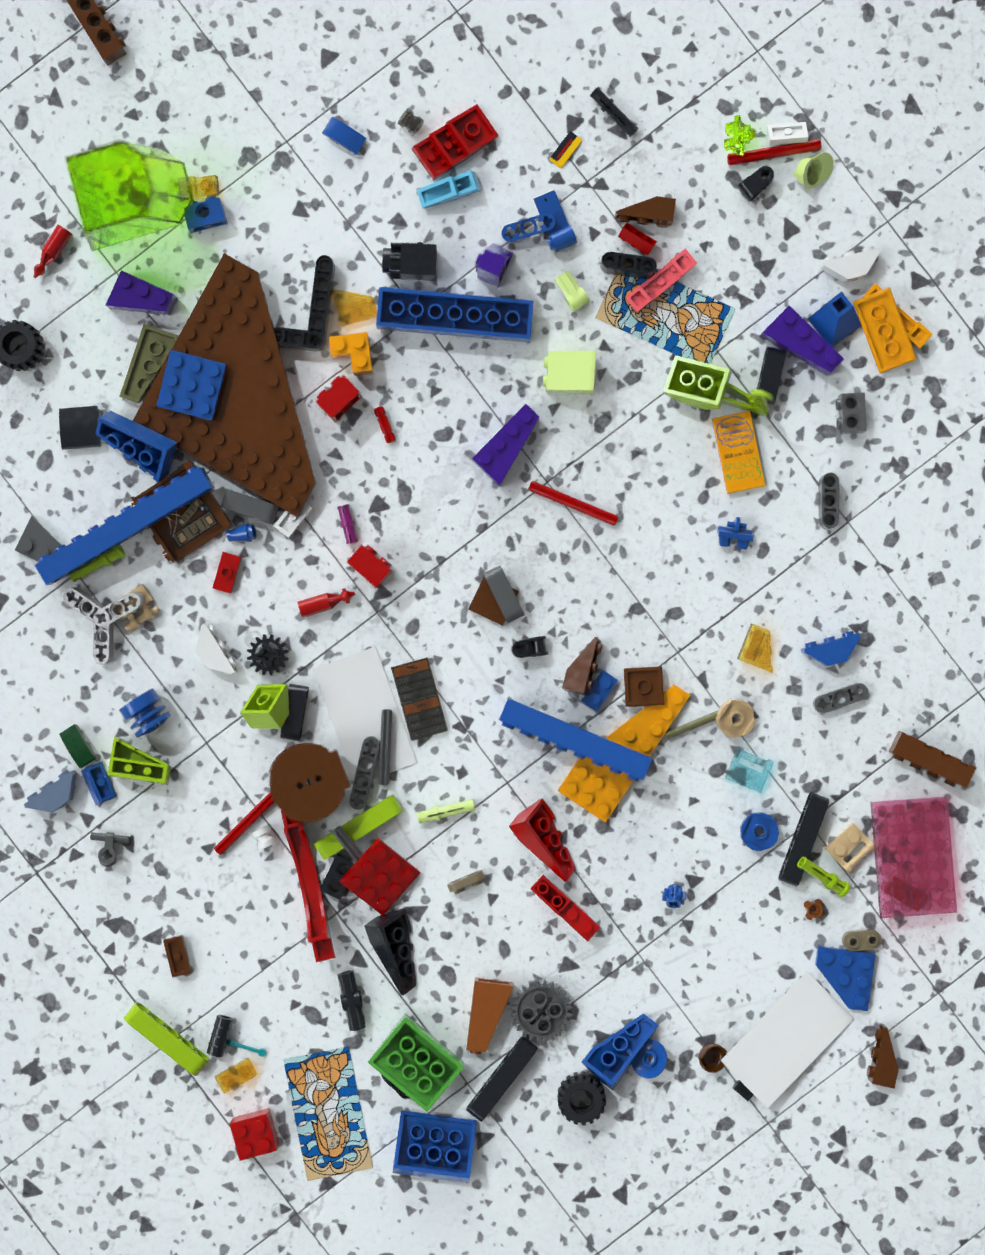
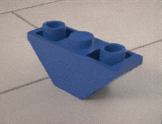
M853 631L843 633L842 637L835 639V636L824 638L823 643L809 642L805 644L804 648H801V652L825 666L842 663L850 657L860 639V634H854Z

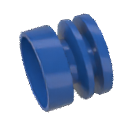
M153 688L139 695L119 710L125 721L135 718L136 722L130 727L131 730L139 726L141 727L135 733L137 738L155 731L171 717L170 712L160 715V712L166 708L165 705L157 708L154 706L160 700V697Z

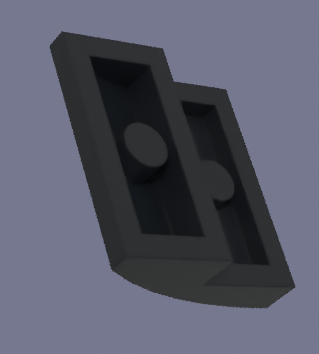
M98 406L59 409L62 450L101 447V438L95 434L99 421Z

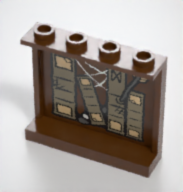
M186 461L181 468L138 496H132V507L138 504V499L146 495L147 497L153 495V491L158 487L164 486L165 488L170 485V481L177 476L182 478L187 475L186 471L194 467L192 461ZM209 491L147 529L150 528L154 533L152 538L157 545L161 544L165 550L162 553L167 561L177 563L231 528L233 524L212 492Z

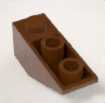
M656 196L617 210L614 218L624 223H628L631 220L637 221L640 225L653 223L657 227L667 228L673 223L676 199Z
M594 637L567 668L562 689L566 692L588 696V692L592 691V676L597 671L598 662L596 660L597 656L601 654L603 647L598 637Z
M880 1023V1028H877L875 1032L876 1045L871 1050L872 1063L871 1066H868L866 1075L872 1084L894 1089L899 1069L888 1028Z

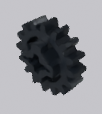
M263 634L262 640L256 637L257 643L251 642L250 645L253 648L247 650V652L251 653L247 660L253 661L250 667L256 666L255 672L257 673L262 670V675H266L267 671H269L270 675H273V670L277 673L281 672L279 667H286L283 661L289 660L285 656L289 650H284L283 648L286 646V643L280 644V637L274 640L273 634L269 638H267L266 634ZM270 642L277 645L279 649L275 650L272 648ZM262 644L261 651L256 653L257 648ZM267 649L268 652L276 653L270 656V660L267 657H260V655L267 653ZM280 656L279 662L274 666V660ZM257 660L263 661L266 667L261 666Z

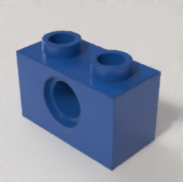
M211 196L203 202L192 201L187 203V206L182 207L190 233L228 224L220 197ZM203 210H209L207 217H200V213Z

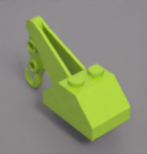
M679 356L674 358L663 391L665 395L679 402L700 409H720L721 404H725L761 416H767L770 407L765 398L773 400L772 395L767 392L754 389L750 394H747L730 384L729 380L732 372L728 368ZM725 392L746 403L725 397Z

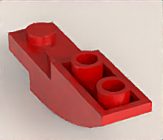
M542 875L530 888L587 942L601 928L578 904L546 876Z

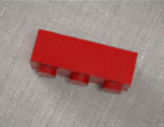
M627 222L618 235L621 240L629 243L632 247L637 248L646 255L650 254L657 242Z

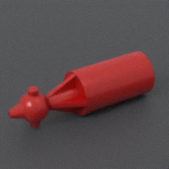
M60 225L56 226L41 250L40 264L34 266L33 277L35 279L45 273V266L57 260L73 235Z
M343 588L340 595L324 593L298 601L297 603L300 614L304 618L331 610L341 600L348 604L351 597L356 594Z

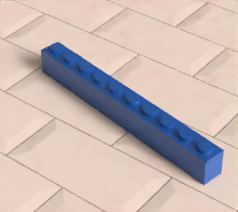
M197 466L190 468L186 471L187 475L182 478L180 476L173 478L170 481V485L165 488L164 486L158 487L150 497L146 495L138 499V504L133 507L129 505L120 510L121 514L116 517L112 515L106 518L103 525H95L89 528L86 535H78L71 539V544L67 546L63 544L55 549L54 554L50 556L46 554L39 558V563L34 566L45 585L56 583L213 490L215 487L205 469L202 467L197 468Z

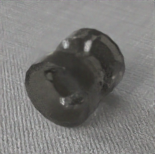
M408 108L401 115L397 124L402 128L406 127L408 132L414 136L422 127L424 119L420 116H414V112Z

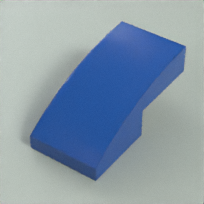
M334 117L330 118L322 131V134L336 144H340L354 155H357L367 139Z

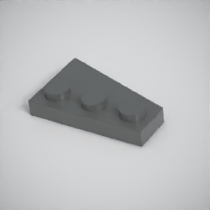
M31 516L15 551L39 562V558L46 554H49V556L54 554L55 549L62 544L37 519Z

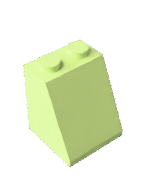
M549 351L548 356L544 357V368H547V376L543 375V387H546V392L592 395L594 391L596 351Z

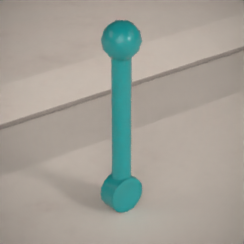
M232 1039L227 1042L229 1047L236 1046L256 1052L261 1057L266 1054L264 1048H252L236 1043Z

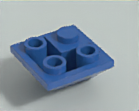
M842 291L808 318V321L819 335L832 347L861 326L854 306Z

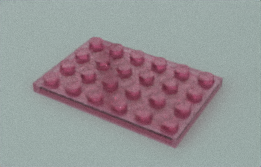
M947 797L870 802L880 918L957 913Z

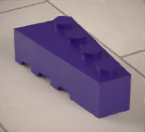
M790 305L759 336L773 343L776 347L787 351L793 357L804 361L807 365L826 376L844 360Z
M527 404L472 458V461L499 487L540 418Z

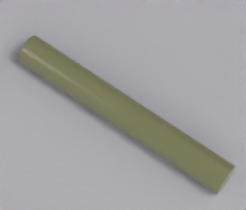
M718 711L667 731V738H673L714 721Z

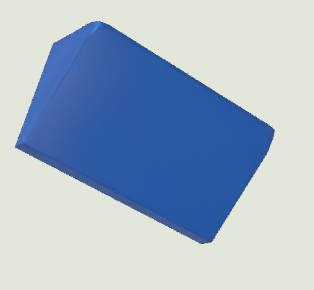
M102 762L81 770L95 805L117 797Z

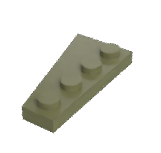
M143 324L119 397L140 403L161 370L179 335Z

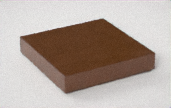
M483 577L468 609L503 626L506 619L485 577ZM512 588L515 596L517 597L519 591Z
M662 666L624 668L626 707L664 705Z

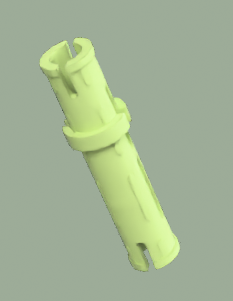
M473 799L438 808L434 806L433 809L417 812L419 824L432 820L440 821L441 818L475 811Z

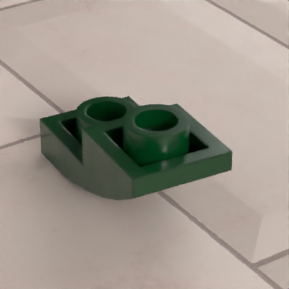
M73 724L59 734L69 754L79 768H83L97 759L90 743L85 741L78 725Z

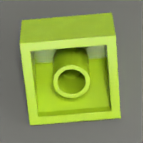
M267 684L255 687L240 712L251 728L281 729L289 715V696L286 684Z

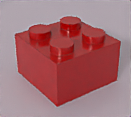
M344 375L341 378L337 376L331 382L332 386L327 391L324 389L317 395L318 400L316 403L334 422L339 420L362 398L360 391Z
M361 544L347 563L372 585L379 588L393 572L390 569L392 565L383 557L381 559L375 556L377 552L369 545L365 547Z
M270 1108L234 1117L229 1124L240 1161L277 1151L280 1145Z

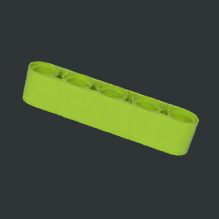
M392 794L341 827L354 842L402 812L403 809ZM333 832L314 843L323 860L344 848Z
M136 1002L124 1016V1020L192 1075L197 1076L209 1062V1058L141 1003Z

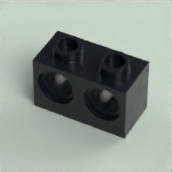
M337 853L319 890L340 900L342 895L346 897L349 889L340 882L346 874L340 871V865L347 864L351 869L355 861ZM338 881L341 884V889L334 890L331 883Z

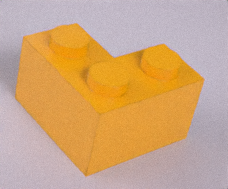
M367 332L329 337L331 357L333 359L351 357L354 376L373 374L369 335Z

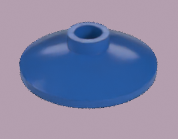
M649 1039L632 1064L634 1071L643 1078L651 1079L659 1076L667 1065V1052L664 1046L656 1040ZM653 1056L654 1061L650 1063V1058Z

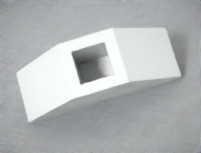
M873 246L862 249L860 253L855 254V251L844 253L843 257L836 258V256H830L825 258L820 267L844 283L862 279L867 275L879 255L880 248L874 249Z
M208 623L202 624L195 652L205 668L229 674L238 672L236 661L233 657L229 658L226 653L228 650L223 641L219 642L216 635L218 633L214 626Z

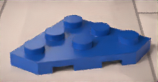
M817 945L815 965L849 1009L868 1011L876 954Z

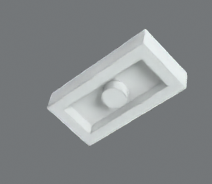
M806 122L767 125L769 145L808 142Z
M305 503L298 517L285 510L274 524V527L290 538L313 508Z

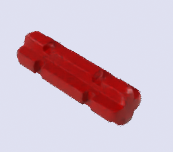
M384 407L375 408L374 412L376 417H378L377 420L382 433L385 434L386 443L396 441L388 417L385 416Z

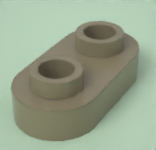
M482 870L454 880L448 883L447 886L450 892L454 891L455 894L464 891L468 885L472 884V887L483 883L482 879L485 878Z
M874 929L848 931L842 937V944L849 951L876 949L882 941L881 935ZM870 937H875L873 943L869 942ZM856 939V943L851 945L850 940Z

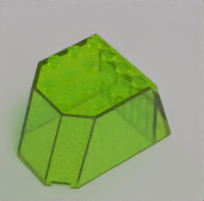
M118 140L65 157L84 234L91 251L181 225L189 206L194 202L185 163L162 149Z

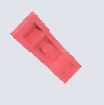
M685 248L646 282L628 294L625 299L636 312H639L697 265V262Z

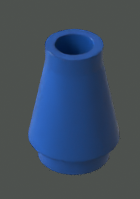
M249 523L232 530H227L229 542H252L257 537L255 526Z

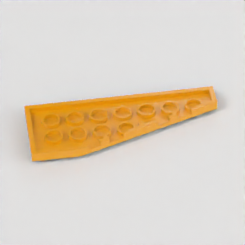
M672 685L664 692V705L645 706L605 739L650 757L690 695L676 685ZM585 757L584 760L579 758L557 791L606 823L633 780L627 778L629 775L627 773L621 772L619 775L610 771V766L603 764V767L591 763L593 760L591 758Z

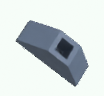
M68 770L64 771L58 776L59 780L55 783L53 781L48 782L42 787L44 789L39 794L34 792L28 796V802L23 805L25 808L47 812L57 811L73 799L77 772L75 770L70 772Z

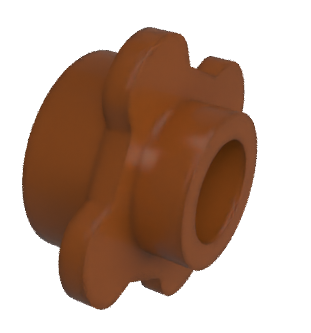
M820 899L804 902L807 919L811 920L812 918H822L824 916L823 902Z

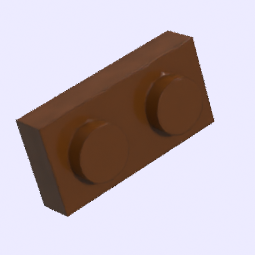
M183 935L164 939L163 943L172 978L191 973L192 969Z

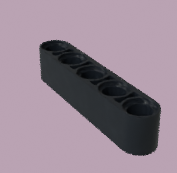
M812 792L809 793L782 864L778 880L796 887L799 885L804 870L797 866L798 861L802 857L807 859L810 857L829 805V798Z
M521 1036L468 1104L466 1111L482 1122L534 1056L538 1047L527 1038Z

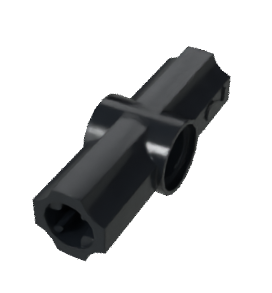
M354 970L337 974L341 990V1004L343 1011L346 1013L349 1031H358L366 1028L362 1010V996L357 988Z

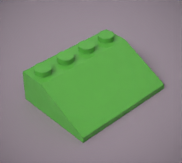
M406 1013L368 1061L373 1068L426 1112L429 1111L464 1068V1062Z

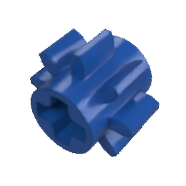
M672 884L668 888H664L662 901H667L666 905L668 907L679 908L681 904L684 905L686 892H682L681 886Z

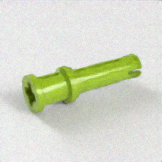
M118 545L69 574L72 581L76 582L104 565L110 566L113 561L120 557H126L122 546Z
M802 857L798 861L797 866L821 881L826 889L835 891L840 898L849 892L850 883L840 880L835 873L826 872L806 857Z

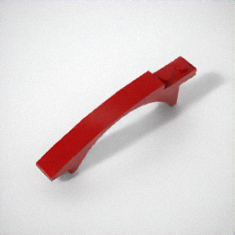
M281 810L284 833L294 859L306 914L308 943H312L316 963L336 958L323 894L319 890L321 886L305 823L286 817L285 813Z

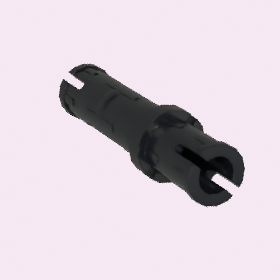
M599 87L590 94V97L602 107L601 110L606 112L629 137L636 133L639 128L614 104L612 98L609 99Z

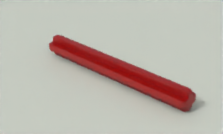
M815 139L803 143H791L727 155L728 165H735L818 151L822 145L820 139Z
M532 481L529 485V491L613 526L618 521L617 515L540 483Z
M271 792L214 847V850L219 855H222L274 803Z

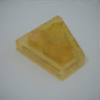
M336 289L332 290L342 327L377 317V308L372 296Z
M750 624L737 659L772 673L770 631L755 624Z

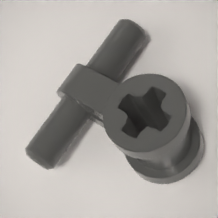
M92 832L90 835L91 840L105 841L104 847L98 852L100 864L104 867L113 866L116 862L113 843L128 844L130 837L115 835L113 832H106V834ZM106 853H110L112 857L108 861H105L104 857H102L106 856Z

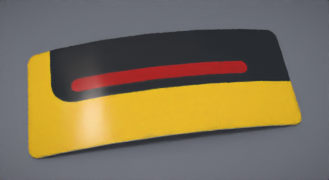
M570 131L549 160L559 168H562L582 139Z

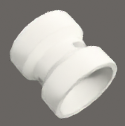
M269 825L251 833L252 837L259 841L257 843L259 850L276 843L275 838L269 836L271 831Z

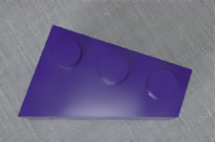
M121 270L105 306L112 310H127L170 316L178 298L173 293Z

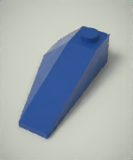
M643 1013L625 1025L624 1028L615 1034L613 1033L600 1044L595 1045L583 1059L582 1064L599 1081L613 1091L659 1025Z

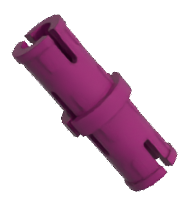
M349 504L338 506L337 509L341 519L340 527L343 528L346 544L358 542L354 528L355 521L352 520Z

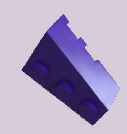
M496 244L488 246L483 254L479 253L476 259L475 271L477 272V278L499 287L514 253Z

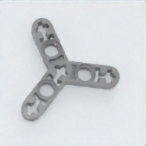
M77 587L67 589L63 595L64 601L69 606L93 622V658L95 662L100 665L111 662L113 659L114 622L143 607L145 602L144 596L139 592H133L107 606H103ZM71 593H75L74 597L77 599L72 600L73 596ZM134 598H137L138 601L136 602V604L128 606V602H131ZM86 602L92 604L91 612L85 610ZM117 604L123 607L121 615L115 611ZM105 614L106 621H102L103 617L100 615ZM102 631L107 634L106 642L100 639L99 635ZM100 653L106 655V658L103 659V657L100 656Z

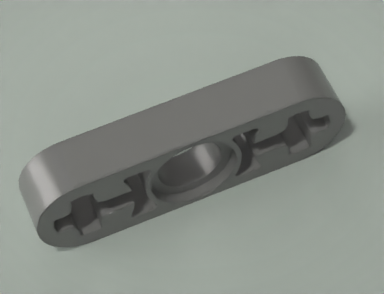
M855 683L817 696L813 701V707L818 712L826 713L864 700L868 695V689L864 684ZM856 687L863 689L860 697L852 695V700H850V695L847 692L848 689L850 693L857 690ZM839 692L845 694L846 699L843 703L839 704L836 702L835 697ZM831 695L832 703L826 704L825 709L818 707L820 699L828 701L830 700L828 696Z

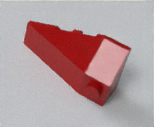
M543 798L519 813L509 827L526 848L565 882L568 881L576 868L568 848L563 846L560 838L562 836L561 831L556 829L553 821L555 816Z

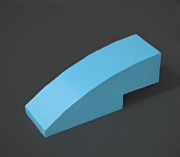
M470 170L455 177L450 176L417 190L421 206L424 209L481 191L476 172Z

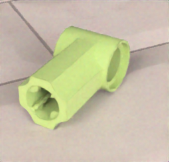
M569 270L555 279L558 287L565 295L568 306L573 312L590 302L586 292L582 287H579Z

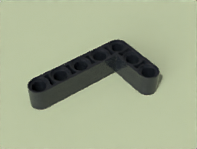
M322 255L316 261L308 330L274 327L275 334H283L282 339L277 341L279 347L315 352L324 349L335 265L329 256ZM323 262H330L328 269H321ZM320 281H327L328 285L326 288L321 289L318 287ZM320 299L326 301L325 306L322 308L316 307V302ZM316 319H323V324L320 327L314 326ZM301 335V342L294 344L292 342L293 337ZM315 337L321 339V343L318 346L311 345V341Z

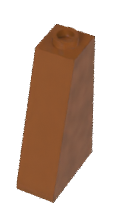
M475 978L466 1050H470V1053L481 1054V1052H486L512 992L513 982Z

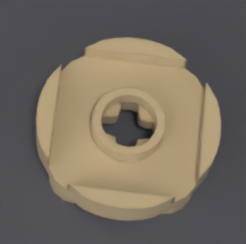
M729 699L719 708L715 722L720 731L729 737L745 736L754 727V710L743 700ZM739 714L738 718L740 720L733 723V715Z

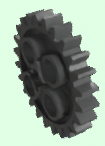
M536 979V985H533L531 981H529L528 988L522 985L523 992L516 991L519 998L513 997L512 999L516 1003V1005H511V1009L515 1010V1012L511 1013V1017H516L513 1020V1025L519 1024L517 1031L523 1029L522 1036L524 1037L529 1034L530 1041L533 1037H536L537 1043H539L540 1038H543L546 1043L549 1036L554 1041V1034L561 1036L560 1030H567L564 1024L571 1023L567 1018L573 1016L572 1012L568 1011L572 1009V1005L567 1004L570 1001V997L564 998L567 994L566 990L560 992L561 985L554 988V981L547 985L546 979H544L543 984H540L539 980ZM542 993L545 998L543 1001H536L534 999L535 995ZM552 997L553 999L545 1006L547 1000ZM558 1005L560 1010L557 1013H552L550 1007ZM545 1006V1014L541 1012L536 1022L532 1025L531 1021L538 1015V1008L543 1009ZM528 1008L532 1009L534 1013L526 1017L523 1011ZM546 1020L549 1025L546 1028H540L538 1023Z

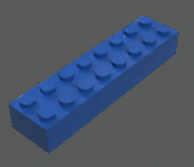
M379 287L376 327L380 330L530 343L534 301Z
M507 699L499 718L503 722L502 726L513 730L515 727L521 729L519 733L528 737H532V734L538 736V741L542 743L557 744L555 748L564 752H567L568 749L574 751L573 755L583 760L585 757L593 759L591 763L603 767V764L610 766V771L619 775L621 772L629 774L627 778L639 782V779L644 780L652 758L512 699Z

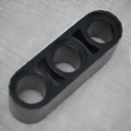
M606 252L602 256L600 268L604 273L642 279L652 277L657 267L656 261L651 257L617 252ZM610 259L614 262V265L607 266L604 261ZM625 262L632 263L633 268L627 269L624 267L623 264ZM650 265L652 270L647 272L642 266Z
M766 347L757 390L772 395L773 400L765 399L768 404L774 405L786 351L772 347Z
M289 684V715L281 727L280 738L300 741L309 692L308 686Z

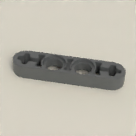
M369 736L363 741L349 799L350 806L356 810L365 807L368 800L380 749V742L374 736ZM374 740V744H377V747H373L371 754L375 753V757L363 755V752H368L369 749L366 742ZM364 758L371 759V768L365 769L362 767L361 763ZM359 777H365L368 780L366 787L358 786L357 780ZM355 788L359 791H366V795L364 793L361 794L363 803H360L359 806H356V802L353 801V798L358 796V792H354Z

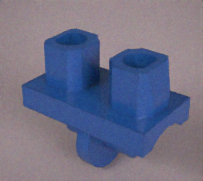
M736 517L734 522L727 521V527L718 526L717 528L719 546L729 547L732 538L738 539L737 548L747 550L750 541H753L754 535H752V530H746L747 524L740 523V517Z

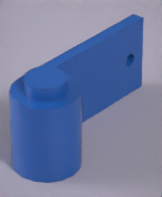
M555 190L534 198L533 200L539 215L550 213L556 218L555 227L550 231H546L549 237L547 243L550 250L554 249L555 252L577 244L575 233L568 224ZM546 216L542 222L548 228L553 221Z

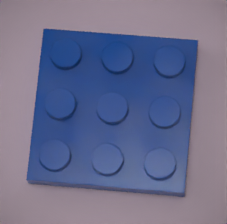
M170 350L157 406L214 421L227 364Z

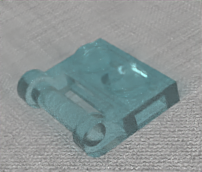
M737 747L725 779L761 793L774 761L762 759L745 752L741 747ZM742 758L764 768L762 772H759L738 762Z

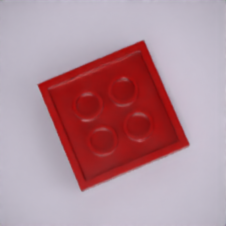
M378 837L340 882L383 916L421 872Z

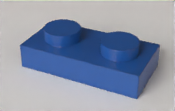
M601 670L593 682L592 691L588 692V696H584L581 702L597 712L618 680L604 670Z

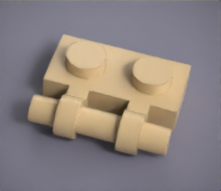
M144 584L129 592H139L144 596L145 602L143 607H141L144 613L136 618L134 616V613L138 611L136 610L119 619L120 621L126 618L129 619L130 622L124 626L127 632L141 627L140 624L148 619H153L155 614L160 612L157 605L151 609L148 606L154 599ZM134 598L131 602H128L127 604L128 606L136 604L138 600L137 598ZM117 604L115 607L116 613L121 615L123 612V607L120 604Z

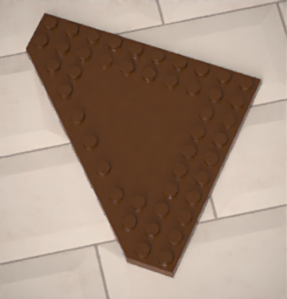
M224 253L171 349L227 364L214 421L157 406L169 355L133 421L178 442L176 448L298 517L317 483L305 445L301 424L297 416L295 402L289 387L290 384L283 365L281 351L275 336L267 300L261 285L260 275L257 271Z

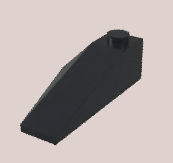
M402 908L383 916H377L364 927L370 944L401 995H405L416 986L415 964L411 960V950H413V944L410 943L409 933L412 932L406 909Z

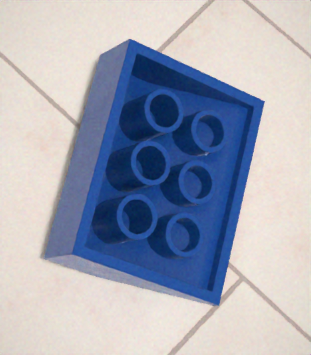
M401 1110L393 1173L469 1183L477 1120Z

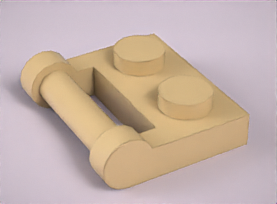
M853 822L825 847L826 851L848 874L853 871L852 868L870 851L873 852L877 848ZM863 841L866 846L846 863L843 859Z

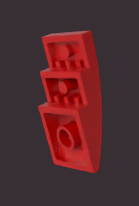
M476 104L447 121L443 127L432 132L428 138L414 145L412 151L434 181L480 151L499 135Z

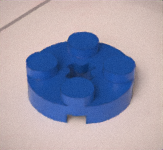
M751 813L741 823L740 837L750 849L763 851L771 848L777 842L779 837L778 825L774 818L766 813ZM760 826H762L764 834H760L759 837H757L756 832L754 830L755 828H759Z

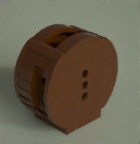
M300 743L286 748L275 758L269 770V786L274 802L285 813L286 817L295 821L314 822L329 816L342 802L345 795L344 789L351 787L337 750L329 752L328 749L317 744Z

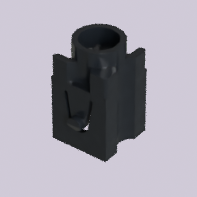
M391 242V248H383L382 272L390 273L391 279L436 281V244Z

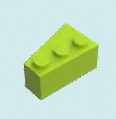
M114 737L108 776L168 785L171 772L170 765Z

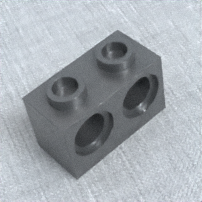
M865 392L840 394L835 401L836 410H839L836 426L837 429H840V434L866 432ZM847 399H851L854 402L853 409L846 406ZM848 418L855 421L854 428L848 427Z

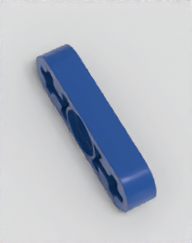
M544 213L508 224L502 229V237L508 242H513L550 231L556 225V218L550 213ZM546 216L548 219H552L553 222L550 223V227L547 228L546 225L540 226L541 230L538 231L535 219H538V222L544 221ZM526 222L534 224V231L532 233L524 231L523 226ZM520 224V231L523 236L515 233L511 239L510 236L505 235L509 227H511V230L518 229L516 225Z

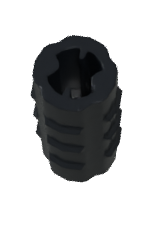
M217 1015L206 1053L215 1057H223L232 1029L233 1018L226 1015Z

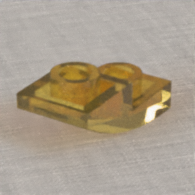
M216 175L176 179L179 199L219 196L218 176Z
M246 1058L217 1074L214 1078L223 1094L239 1084L242 1085L255 1077L258 1073L250 1059Z

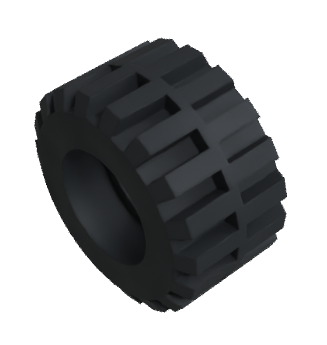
M12 320V322H4L5 326L0 325V363L16 371H27L29 367L32 369L36 367L34 364L41 362L39 358L44 356L42 349H45V344L42 343L44 339L40 332L24 321ZM24 335L27 339L25 352L19 356H12L9 349L11 341L17 336Z
M575 1072L573 1073L574 1076L568 1075L566 1080L561 1082L557 1095L558 1106L563 1117L566 1116V1120L569 1122L572 1120L575 1125H578L579 1122L582 1126L586 1125V1122L592 1124L594 1119L598 1120L600 1113L603 1114L605 1111L606 1095L604 1087L592 1074L586 1075V1072H581V1074ZM580 1089L588 1090L592 1093L593 1100L586 1107H576L570 1101L571 1095L575 1091Z

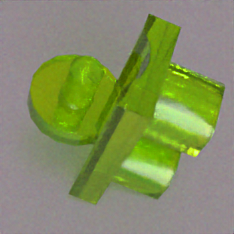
M740 115L734 116V122L725 124L727 136H733V138L724 140V148L727 152L736 151L738 156H743L745 144H749L750 140L756 137V131L751 128L750 124L745 125L742 123Z

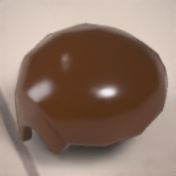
M716 1043L704 1045L700 1049L698 1056L701 1068L711 1073L722 1070L725 1064L721 1059L726 1055L727 1050Z

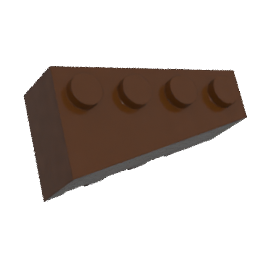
M898 731L888 751L893 753L892 758L901 762L905 759L911 762L909 766L919 771L923 768L928 771L927 775L936 779L940 776L945 779L944 783L952 787L959 785L967 788L977 768L901 731Z

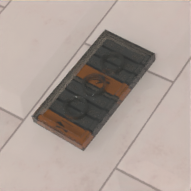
M428 657L391 667L411 741L448 731Z

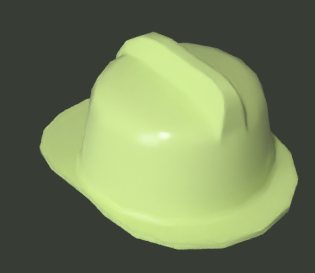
M824 152L812 158L802 159L797 166V170L793 172V176L797 177V180L806 189L810 190L829 178L834 165L833 157L829 153Z

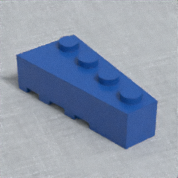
M111 410L99 417L95 432L98 437L112 448L120 450L125 458L137 463L139 468L143 472L151 474L153 476L152 479L156 482H160L169 475L178 442Z

